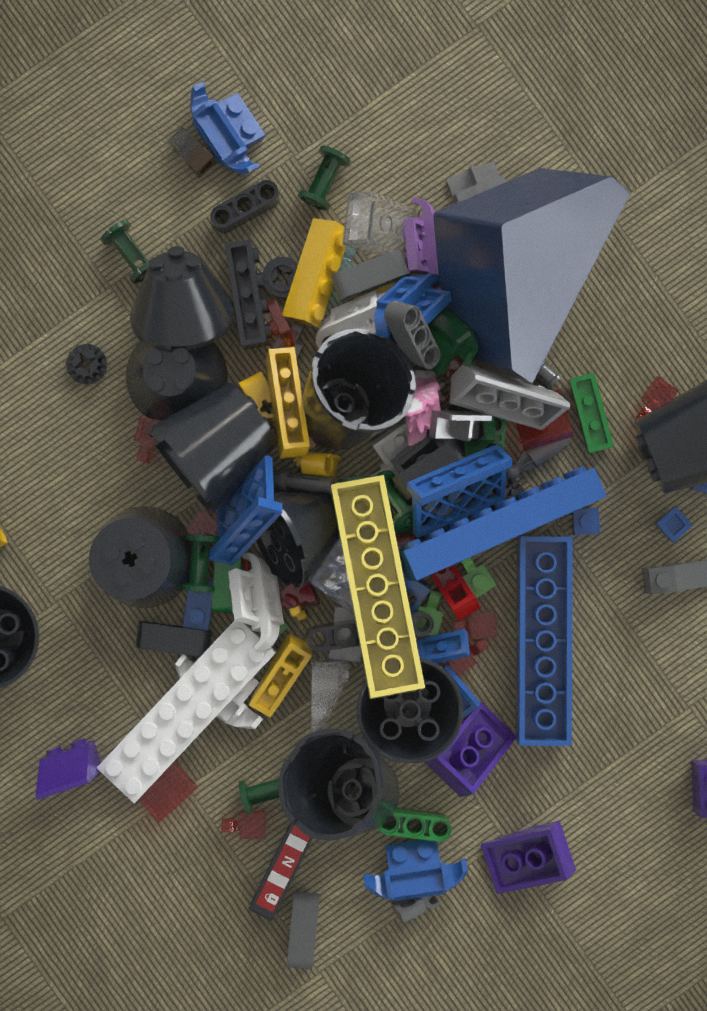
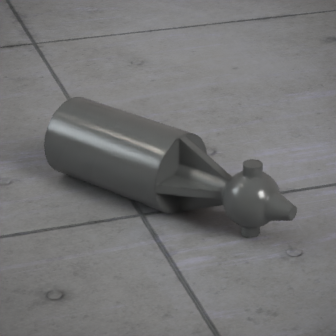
M558 426L554 427L526 447L517 463L506 469V480L509 479L517 482L519 480V471L538 468L569 446L570 441L561 428Z

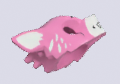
M432 370L415 371L416 391L413 395L412 406L404 416L409 430L408 446H413L426 438L427 429L430 430L432 410L441 411L437 392L440 390V387Z

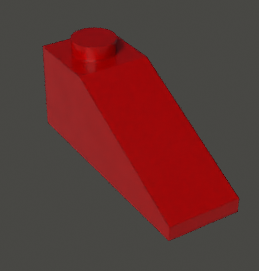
M454 564L430 575L459 621L481 608L475 595Z

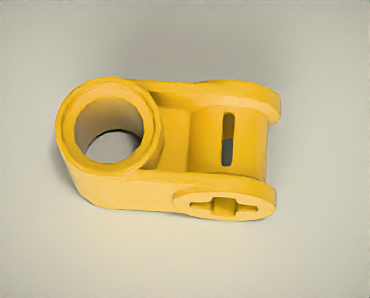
M260 371L239 382L238 386L246 397L249 395L258 406L257 410L262 417L264 416L269 422H272L274 420L272 408L269 415L266 411L261 412L263 405L269 408L272 407L269 384Z
M307 452L306 456L301 458V471L305 475L336 478L338 480L336 473L341 456L331 453Z

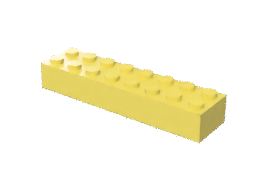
M384 475L331 484V494L369 697L374 699L424 689L423 674Z

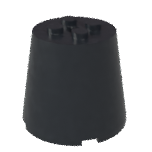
M355 328L333 334L320 346L314 356L302 391L308 436L312 440L329 449H349L395 425L407 414L412 406L413 395L416 391V380L409 359L396 343L389 338L376 336L370 333L368 329Z
M707 380L635 421L638 433L636 439L639 444L640 454L643 460L647 462L652 481L658 482L663 493L707 484Z
M232 383L226 384L146 430L150 438L153 436L156 438L153 444L188 489L192 486L199 493L196 498L211 513L216 511L235 491L261 459L278 445V441L272 431V425L259 413L255 401L249 395L246 397Z
M140 506L124 510L112 517L93 540L89 553V566L92 576L102 590L127 606L153 608L166 604L183 591L180 590V584L188 583L192 541L184 539V534L190 533L178 518L162 509ZM130 552L131 555L136 554L138 557V559L134 561L135 566H133V563H128L127 559L130 557Z
M341 729L315 731L302 738L295 745L296 747L288 759H285L279 776L280 802L289 821L309 837L331 841L370 832L388 822L397 808L400 791L394 770L362 738L351 732Z

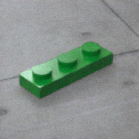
M595 373L569 379L568 382L587 453L614 447Z

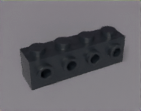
M250 239L225 243L241 346L244 350L269 346L268 339L272 338L270 323L265 324L264 314L268 313L266 298H261L260 288H264L262 272L257 273L256 263H260L258 247L253 248Z

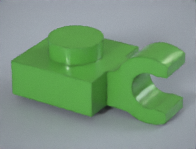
M471 557L460 561L467 572L462 577L476 598L497 585L483 563L475 566Z
M430 590L426 607L419 605L417 609L429 614L433 618L434 628L429 634L431 636L438 635L444 613L443 611L436 610L441 593ZM424 616L416 619V629H422L425 626L426 620Z

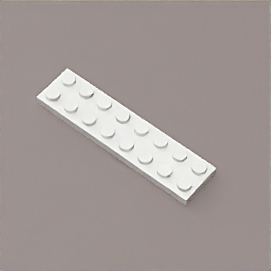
M234 620L103 760L97 769L135 803L271 659L276 651L272 647L265 652L256 651L254 645L258 643L260 636L248 624Z

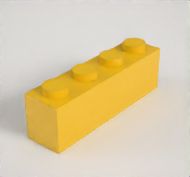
M313 218L282 313L283 317L298 324L320 328L334 286L331 276L337 273L340 268L351 230L337 221Z
M295 347L269 349L265 363L279 457L282 459L306 456L310 444Z

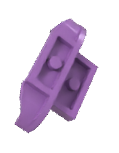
M412 198V203L421 206L423 216L403 219L402 236L406 242V265L411 272L423 275L428 273L439 275L433 220L435 210L428 201L421 198ZM431 286V289L440 290V287Z

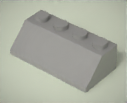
M462 365L451 376L450 404L543 430L570 408V403L555 391L545 389L543 386L528 384L519 379L505 377L497 372L482 370L473 365L470 367Z

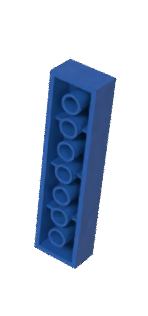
M585 466L574 469L563 474L564 479L560 476L540 484V490L537 486L517 494L518 500L515 497L505 499L494 504L495 510H492L491 507L482 509L471 514L472 520L470 521L466 517L448 524L449 530L447 531L441 528L424 535L426 540L422 542L418 538L400 545L402 549L399 551L401 567L407 580L417 581L607 497L595 468L586 470Z
M517 536L516 742L519 746H572L573 537Z

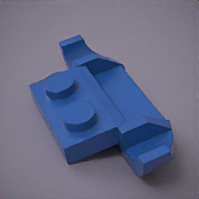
M204 82L193 86L190 98L192 124L219 165L223 164L229 170L239 174H247L259 167L257 162L252 163L246 156L247 148L262 141L265 133L239 94L236 93L217 103L215 99L209 100Z
M428 273L412 277L403 276L376 301L377 308L374 312L376 336L386 338L390 336V329L385 321L384 312L387 305L395 300L417 306L428 325L452 301L450 291L431 289V286L440 287L439 275Z
M417 840L385 845L389 870L384 871L383 875H370L369 873L363 875L367 890L381 898L397 902L443 895L465 878L468 868L466 859H461L459 862L446 865L445 862H440L437 841Z

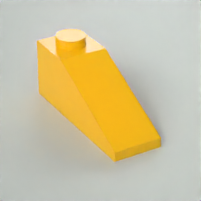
M289 632L254 692L249 706L270 718L272 717L312 657V649L306 641Z

